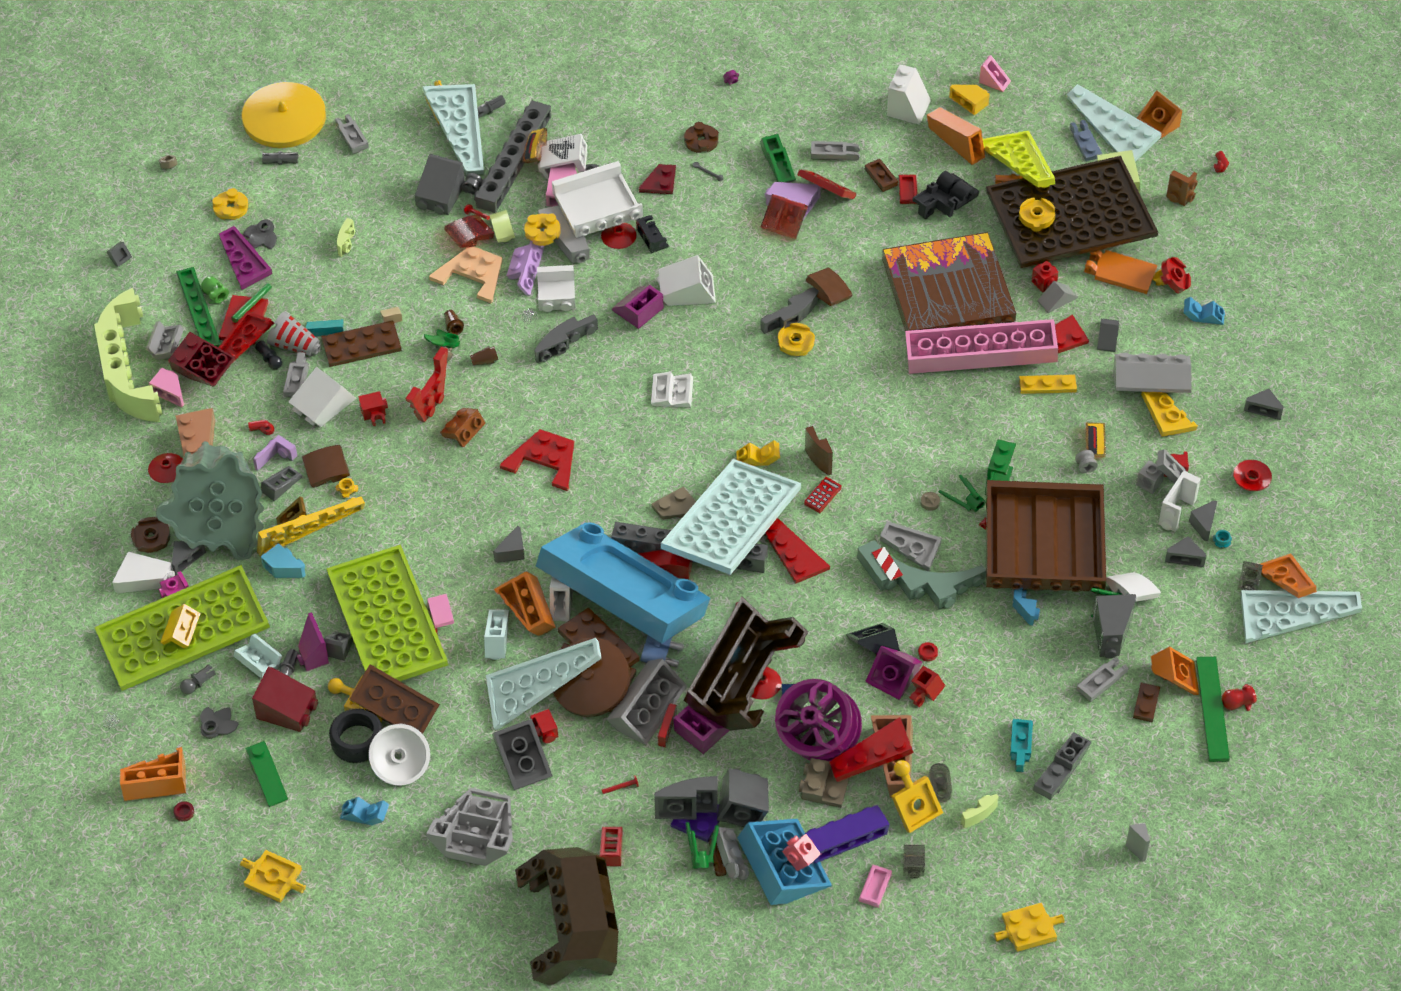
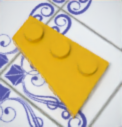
M1141 392L1142 398L1162 437L1197 430L1198 425L1194 421L1191 422L1186 417L1187 414L1183 410L1180 411L1174 405V401L1166 392Z

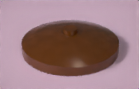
M585 638L578 640L567 647L591 640L593 638ZM596 638L599 641L602 659L553 692L562 707L572 714L582 717L603 715L614 709L623 700L628 691L631 678L628 661L617 646L604 639Z

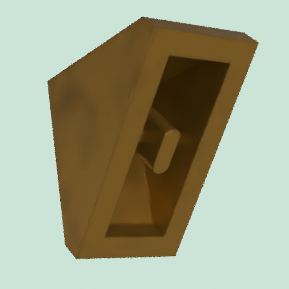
M298 497L276 517L277 525L294 520L301 515L306 516L303 497Z

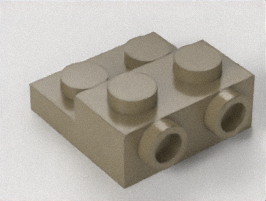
M811 758L810 763H806L803 775H806V778L801 780L799 785V792H802L801 799L842 808L849 778L837 782L830 762Z

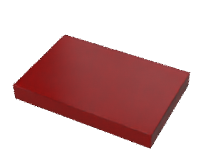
M803 169L798 171V176L841 197L854 199L857 195L856 192L815 172Z
M232 295L219 334V340H225L237 323H234L231 317L252 297ZM261 298L249 312L264 316L269 303L268 299Z

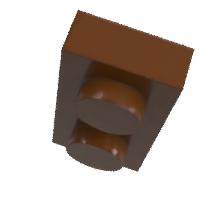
M880 158L865 164L864 170L882 192L898 186V180Z
M1140 683L1133 714L1134 719L1153 723L1160 686Z

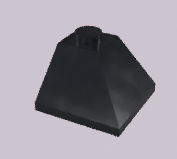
M884 623L846 634L848 639L875 654L878 653L881 646L900 651L895 629Z

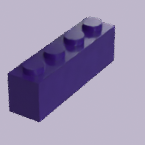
M879 806L866 807L858 813L848 814L840 820L830 821L822 827L808 830L805 834H807L821 853L813 861L814 864L887 835L890 824Z

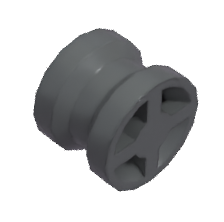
M469 173L461 187L465 193L475 195L476 191H479L483 180L479 175Z

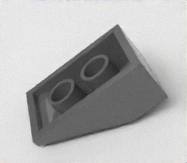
M532 719L493 732L492 736L514 790L553 776Z

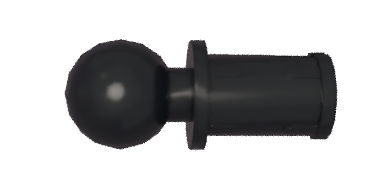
M264 340L259 341L255 345V349L263 356V360L268 362V366L273 370L281 368L282 359L276 355L274 350L269 348Z

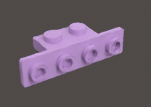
M532 241L527 246L514 249L507 273L509 279L519 278L517 285L527 296L531 294L537 274V267H539L545 247L535 245Z

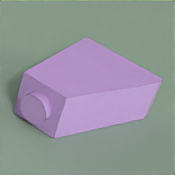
M774 182L771 188H767L765 192L766 205L804 220L820 198L821 187L816 184Z

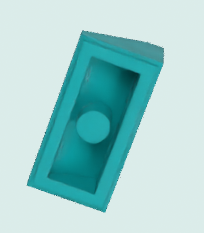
M344 320L307 322L306 329L315 337L344 331Z

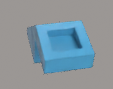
M1192 297L1184 300V314L1193 322L1224 325L1225 310L1216 302L1212 301L1201 306Z
M1023 588L1014 590L1012 606L1029 625L1033 626L1034 620H1038L1040 608H1036L1037 600L1027 599V590H1023Z
M360 797L347 800L343 804L340 819L373 826L384 821L389 804L382 800L370 805Z

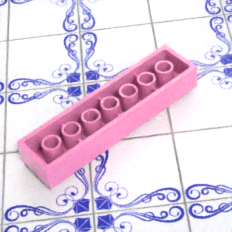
M1054 319L905 331L909 374L1058 362V345Z

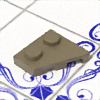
M683 486L653 502L651 505L659 517L665 520L672 519L673 517L683 518L696 501Z

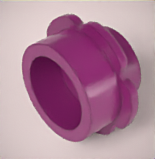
M735 70L726 72L723 75L724 83H729V85L737 83L739 73H736Z

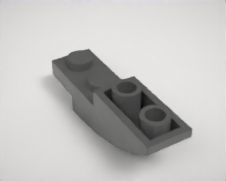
M813 287L788 299L787 307H783L761 318V331L766 334L779 327L783 328L785 326L786 328L792 323L801 322L817 305L819 290Z
M593 314L579 321L572 317L556 326L540 341L534 350L536 363L546 362L557 354H564L569 349V342H576L582 336L593 334L598 330L597 317Z
M1073 732L1056 753L1053 762L1034 784L1033 791L1051 800L1056 793L1061 791L1081 762L1092 741Z

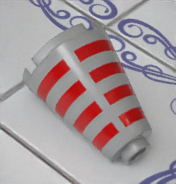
M284 311L278 316L274 322L276 324L275 328H271L267 344L296 353L304 352L307 356L316 355L321 348L319 339L289 313Z

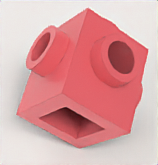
M807 834L799 838L797 835L787 842L788 846L782 851L796 871L810 865L821 855Z

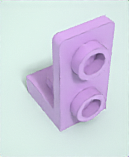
M278 435L261 452L255 455L253 459L255 469L258 471L277 452L282 458H289L293 461L297 457L296 446Z

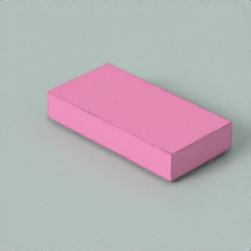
M872 864L859 897V902L879 908L892 875V870Z

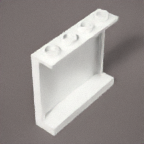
M619 161L552 181L553 195L576 238L643 217L642 203L638 204L621 174Z

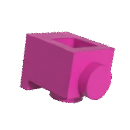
M181 571L177 572L178 575L160 582L161 588L158 590L161 598L189 587Z

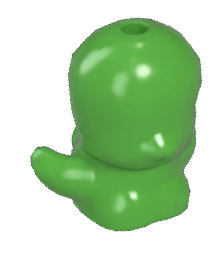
M209 276L202 281V291L212 299L209 301V304H220L227 299L229 290L224 288L223 284L215 277Z

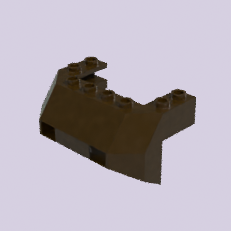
M741 596L689 687L683 701L693 710L730 731L756 728L760 724L761 717L765 711L762 709L749 711L754 702L750 699L754 693V688L762 679L766 667L771 663L774 652L801 647L809 631L794 617L768 621Z
M579 847L547 849L540 851L516 868L518 888H522L529 883L530 892L536 893L549 885L558 936L557 944L530 961L533 981L554 985L580 967L609 976L612 975L617 965L619 931L605 858Z

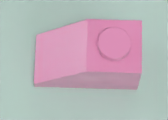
M161 368L149 382V385H152L154 392H158L160 398L183 407L184 402L178 375L171 370L168 371Z

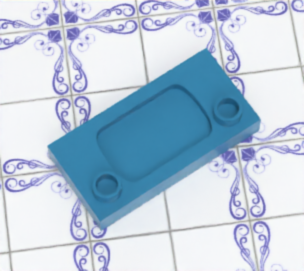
M591 522L583 523L542 546L536 563L537 568L660 643L667 641L702 619L710 601V597L700 592L697 584L693 581L675 577L605 535L604 529L601 526Z

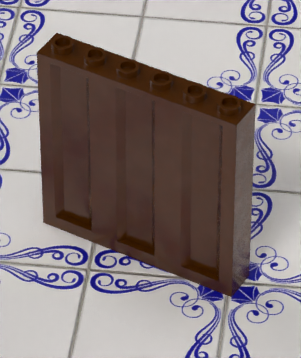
M987 480L986 587L994 589L1012 588L1019 590L1023 588L1072 592H1092L1091 588L1105 590L1104 484Z

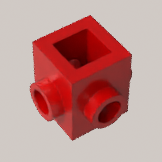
M1046 261L1033 268L1031 282L1043 293L1053 281H1058L1059 272L1055 266Z

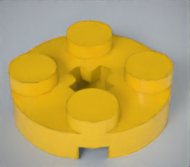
M230 188L220 193L212 200L215 215L223 220L241 218L246 214L249 206L247 197L235 188ZM233 203L234 207L228 206V204Z
M1030 198L1021 204L1019 219L1025 226L1038 232L1049 227L1055 221V207L1047 199L1035 200V198Z
M554 214L530 215L524 226L527 240H531L533 244L538 246L553 243V240L556 237L558 239L561 233L560 223Z
M792 323L789 327L785 328L784 326L778 333L779 348L788 355L805 356L814 347L815 335L807 325Z

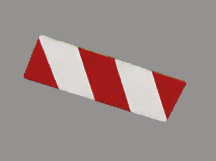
M885 547L872 552L890 581L903 576Z

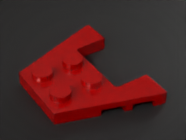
M441 347L434 356V372L422 390L413 387L405 398L410 403V408L414 409L417 419L422 422H426L428 417L434 415L435 407L437 404H441L444 399L448 349Z
M539 429L500 464V469L516 474L523 460H528L558 470L552 481V486L568 491L574 440Z

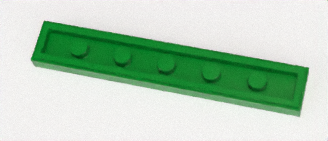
M194 267L176 271L197 335L214 346L219 347L221 343Z
M1196 657L1208 761L1229 762L1230 756L1217 657Z

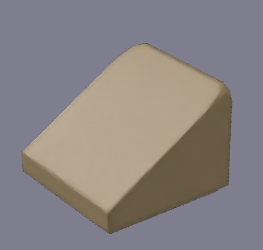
M398 307L380 311L383 322L393 320L394 323L402 321V314Z

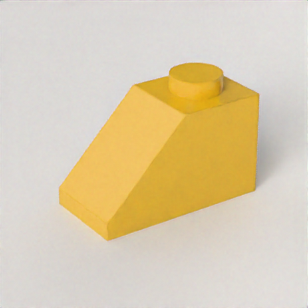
M978 85L950 86L949 98L973 115H976L989 105L990 94Z

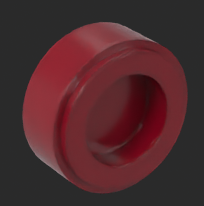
M182 801L175 805L173 813L178 821L185 822L192 819L195 810L190 802Z

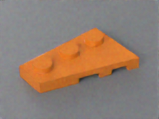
M1291 553L1255 565V570L1260 575L1297 598L1317 592L1316 585Z

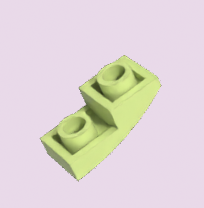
M507 210L490 215L498 243L508 242L515 238Z
M349 218L344 221L337 238V249L340 257L348 253L352 247L350 238L354 236L355 228L353 220Z
M998 795L983 796L978 800L977 808H969L963 812L961 817L963 828L973 826L988 817L997 808Z

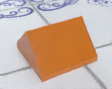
M1156 90L1137 119L1161 132V138L1180 127L1183 110Z

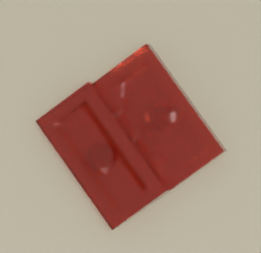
M772 194L760 228L796 240L808 206Z
M477 215L460 218L444 227V230L460 248L476 247L477 240H489L494 237V232Z

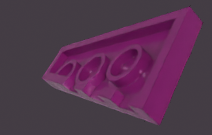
M235 226L219 233V238L241 290L273 274L269 265Z

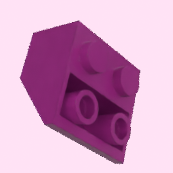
M651 285L637 287L612 307V311L639 329L664 308L663 294Z
M689 705L674 717V731L703 755L730 731L693 710Z

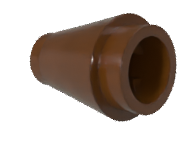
M447 310L444 313L446 330L448 333L459 335L463 331L464 323L453 310Z
M487 346L470 355L473 366L495 363L494 361L499 360L494 346Z

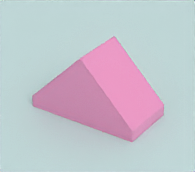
M990 55L981 66L979 83L1004 92L1011 80Z
M447 594L427 598V608L435 628L454 624Z

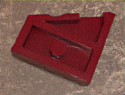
M658 164L640 185L639 193L673 195L676 165Z

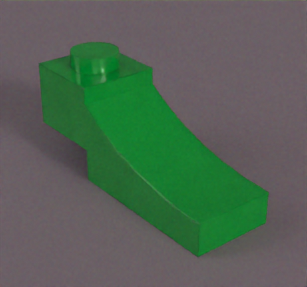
M779 134L762 137L760 145L777 182L789 183L796 181L786 148L783 147Z

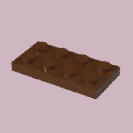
M393 320L321 336L329 367L402 351Z
M589 607L558 627V633L569 644L585 638H600L617 646L626 657L629 667L639 661V655Z
M371 664L349 698L350 701L367 711L369 710L392 725H409L419 730L422 734L440 704Z

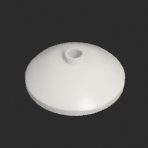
M394 724L385 727L376 734L369 747V762L373 772L382 781L391 785L401 786L416 781L424 774L429 765L430 748L428 742L419 730L409 725ZM400 752L402 755L401 759H396L394 754Z

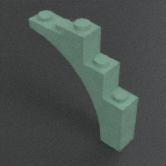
M874 540L858 547L857 558L880 591L885 589L891 590L898 584L909 600L914 598L920 599L927 593L938 609L951 607L956 602V594L961 595L972 586L978 587L985 581L986 570L982 565L965 571L937 573L910 567L894 559L892 556L891 558L903 576L890 581L872 554L873 551L881 548Z

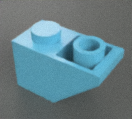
M279 543L261 556L262 566L275 578H303L306 576L305 564L302 560L296 559L288 548H283Z

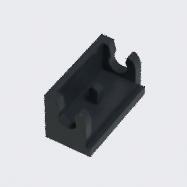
M652 215L636 219V230L652 254L668 248L669 244L666 242V237H663L655 221L646 223L654 219Z

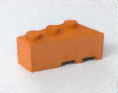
M525 571L494 589L529 632L540 636L556 628L539 580L533 574Z
M182 747L176 748V752L164 755V753L157 755V759L147 763L144 760L120 769V786L124 801L186 793V768Z

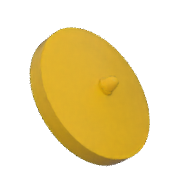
M293 82L275 83L257 90L247 99L242 109L243 127L248 136L255 142L272 148H289L308 142L321 131L326 120L325 104L321 96L312 88Z

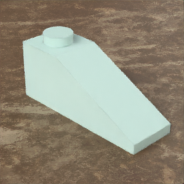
M489 610L484 636L485 658L492 660L505 658L509 610Z

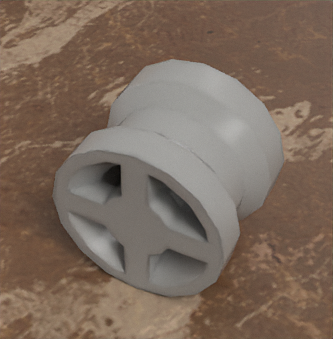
M1091 450L1081 451L1075 457L1081 473L1093 472L1098 467L1097 461L1094 460V453Z

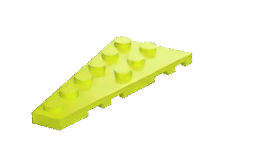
M1029 130L983 139L984 150L1036 187L1045 188L1055 184V177Z

